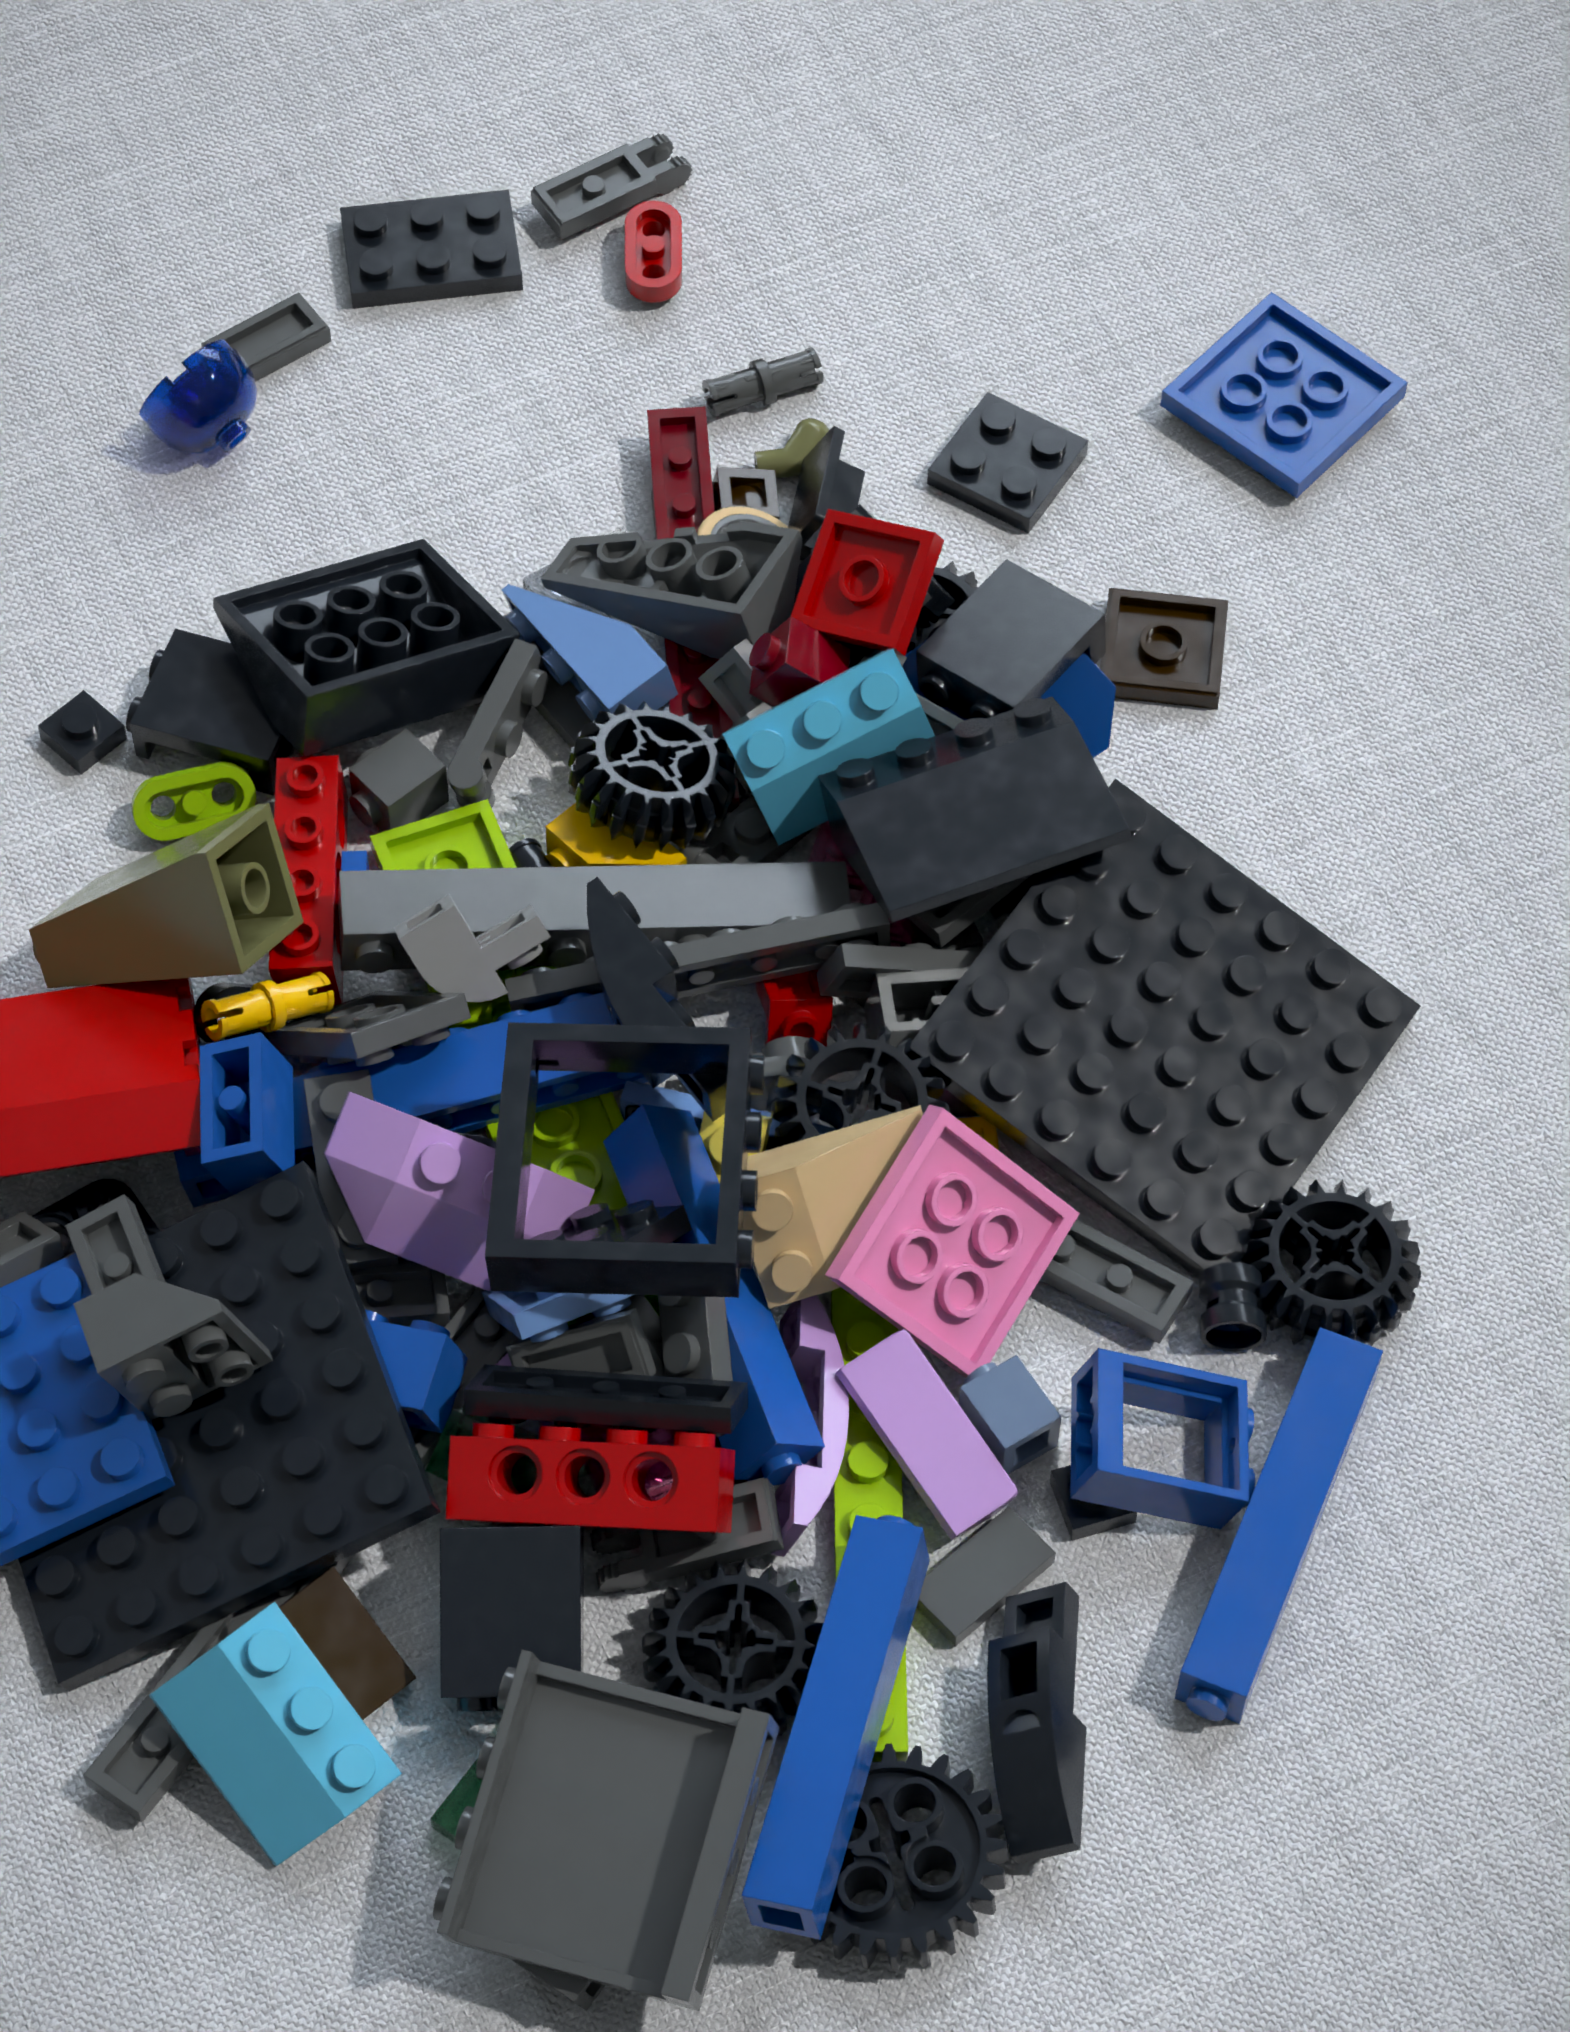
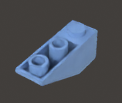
M510 584L501 589L511 611L505 616V619L520 633V640L528 643L534 641L544 652L541 655L544 666L558 684L562 686L570 681L580 692L576 696V700L591 721L596 719L599 711L615 712L619 703L626 705L632 710H637L641 703L645 701L652 710H658L678 695L668 665L631 625Z

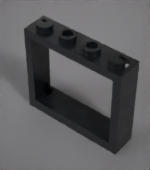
M508 1022L485 1249V1261L491 1291L739 1298L740 1269H752V1261H754V1230H743L744 1211L756 1212L758 1202V1171L747 1170L748 1153H760L762 1117L761 1112H751L752 1095H764L765 1055H753L751 1028ZM539 1071L727 1075L716 1244L524 1239Z

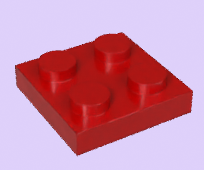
M827 509L791 616L833 640L880 651L893 649L895 654L905 656L944 540L936 532Z

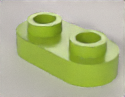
M216 762L154 776L145 780L134 792L131 810L134 821L141 832L152 839L168 841L190 836L255 806L256 789L250 776L243 768L230 762ZM227 782L234 786V795L230 800L218 802L212 798V790L218 783ZM159 796H167L174 801L172 811L165 816L155 815L151 811L153 800Z

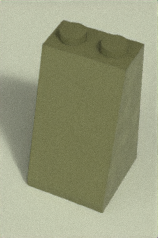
M269 803L257 804L94 879L31 927L29 932L33 942L34 956L40 964L47 988L243 974L304 921Z

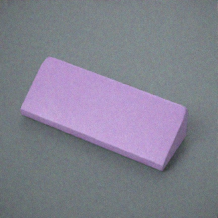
M902 1329L895 1332L835 1373L951 1540L996 1515L1018 1495L1016 1485L908 1331Z

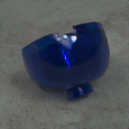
M219 339L205 345L181 363L185 366L186 370L173 382L166 376L145 399L139 411V415L157 438L168 447L183 453L205 454L218 446L224 452H228L239 445L251 431L246 421L250 418L256 407L257 387L253 372L236 349L231 348L224 339Z

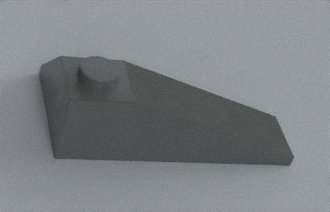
M741 522L728 524L727 533L698 536L695 527L676 528L674 538L643 540L638 532L570 538L541 577V581L546 589L708 657L721 659L734 646L746 638L754 646L764 633L771 634L791 616L796 591L802 536L800 531L796 529Z

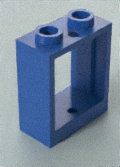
M1098 1348L1071 1377L1070 1498L1221 1530L1242 1508L1248 1506L1255 1489V1473L1252 1468H1249L1248 1442L1254 1428V1412L1248 1407L1247 1380ZM1123 1404L1204 1421V1483L1123 1466Z

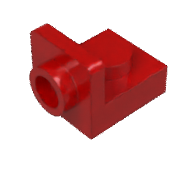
M818 970L756 982L755 988L766 1015L765 1045L777 1038L801 1036L805 1038L812 1037L827 1047V1033L831 1029L833 997L820 996L816 975Z

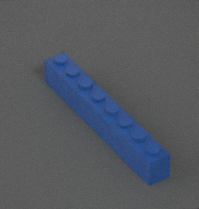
M577 993L562 999L558 1005L533 1012L526 1010L511 1011L503 1014L493 1023L471 1029L462 1027L450 1028L451 1035L434 1043L421 1046L409 1045L406 1047L395 1045L392 1046L394 1056L376 1064L358 1067L355 1061L335 1065L322 1063L310 1069L307 1074L293 1077L295 1165L302 1161L305 1163L315 1161L303 1079L369 1069L375 1102L429 1123L438 1124L439 1127L452 1132L466 1133L484 1128L488 1124L497 1123L499 1120L508 1022L614 1025L605 1004L603 993L594 995L590 993ZM539 1071L536 1113L624 1089L626 1081L640 1083L648 1081L642 1073ZM184 1150L174 1151L180 1182L193 1208L233 1196L201 1165V1154L187 1157Z

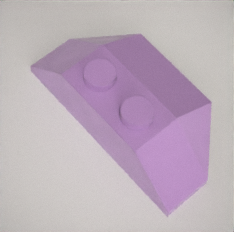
M348 1091L325 1148L324 1156L335 1176L363 1242L490 1291L485 1249L495 1149ZM531 1163L524 1239H531L553 1230L564 1231L572 1226L570 1216L574 1212L589 1206L595 1190Z

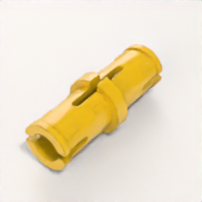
M322 972L311 973L310 976L276 984L272 980H265L253 984L248 992L204 1001L201 1008V1019L203 1023L222 1018L218 1020L217 1025L205 1028L207 1035L213 1041L223 1040L225 1037L258 1028L266 1033L283 1028L288 1020L316 1013L330 1012L334 1005V992L330 990L310 996L317 992V988L331 984L328 977Z

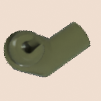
M814 418L802 420L797 424L795 431L784 448L754 452L755 469L775 470L776 479L800 476L803 459L826 435L829 428L823 422Z

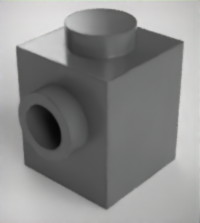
M407 728L380 747L366 750L359 756L355 764L349 768L352 796L349 797V803L352 810L364 825L370 828L376 825L382 832L425 819L449 801L446 765Z

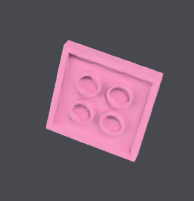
M929 1104L825 1276L899 1330L905 1329L908 1331L915 1342L967 1378L974 1370L991 1362L1080 1213L947 1110Z

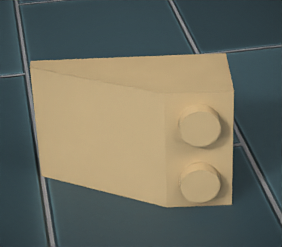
M921 1105L748 1156L747 1170L758 1171V1202L756 1212L744 1211L743 1229L754 1230V1264L769 1309L829 1292L840 1287L825 1276L923 1116Z

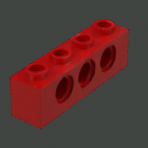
M339 755L276 758L274 822L304 922L269 951V973L271 980L276 984L310 976L311 973L322 972L328 977L331 984L317 988V992L310 996L333 990V1006L343 1003L344 971H341L337 905L339 871H341L342 851H347L348 794Z
M473 1423L472 1436H450L445 1519L731 1533L735 1450L716 1448V1434L674 1432L673 1446L648 1444V1431L607 1429L605 1443L580 1441L581 1428L540 1426L539 1439L514 1438V1425ZM527 1455L536 1465L537 1479L534 1486L522 1494L514 1487L511 1473L514 1464L521 1457ZM595 1458L604 1469L605 1479L600 1491L588 1497L579 1487L578 1473L586 1461ZM662 1461L671 1470L673 1482L668 1494L660 1500H655L648 1494L645 1488V1476L653 1464Z

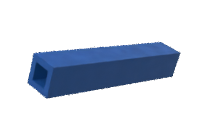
M642 1104L603 1141L627 1204L642 1200H653L655 1207L684 1205L692 1230L672 1243L716 1244L720 1183L691 1111ZM752 1265V1269H740L739 1298L725 1297L733 1381L748 1382V1409L732 1434H725L718 1438L722 1448L735 1450V1480L752 1481L759 1478H767L772 1486L784 1484L796 1466L806 1464L825 1448V1444Z
M1319 1328L1180 1672L1175 1699L1186 1703L1188 1709L1196 1715L1212 1721L1228 1719L1240 1724L1375 1383L1383 1350L1324 1328Z
M859 1515L855 1516L742 1892L744 1905L750 1923L753 1926L821 1940L930 1562L923 1528L914 1526L911 1522L901 1517L884 1515L875 1519Z

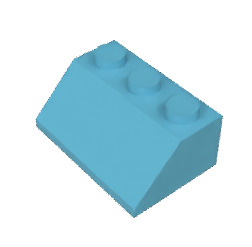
M887 649L722 733L778 846L828 821L818 779L819 775L834 771L840 764L851 759H869L893 751L904 741L914 738L928 739L935 736L922 705L893 649Z
M275 1602L261 1610L149 1695L274 1866H278L342 1821L402 1774Z

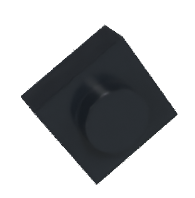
M84 690L38 725L40 739L81 775L127 740L124 724Z
M1071 1465L1051 1470L1050 1485L1072 1541L1136 1523L1137 1512L1071 1499Z

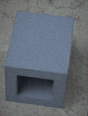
M1017 1355L999 1365L991 1362L980 1366L968 1375L963 1385L960 1386L958 1404L1007 1474L1014 1472L1057 1447L1062 1416Z

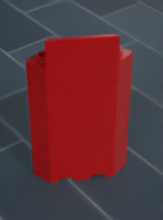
M190 978L100 984L0 999V1178L184 1150L187 1157L201 1154L199 1049L201 1042L197 1034L196 1025L194 1024L193 1011L195 1002Z

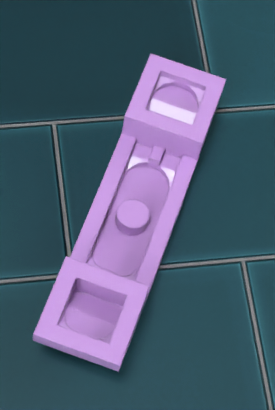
M817 1295L792 1302L779 1324L780 1335L800 1383H803L802 1390L825 1444V1448L806 1464L796 1466L786 1482L781 1484L775 1491L784 1549L771 1552V1555L782 1557L794 1546L829 1496L843 1460L848 1434L849 1394L835 1374L844 1366V1361L834 1328Z

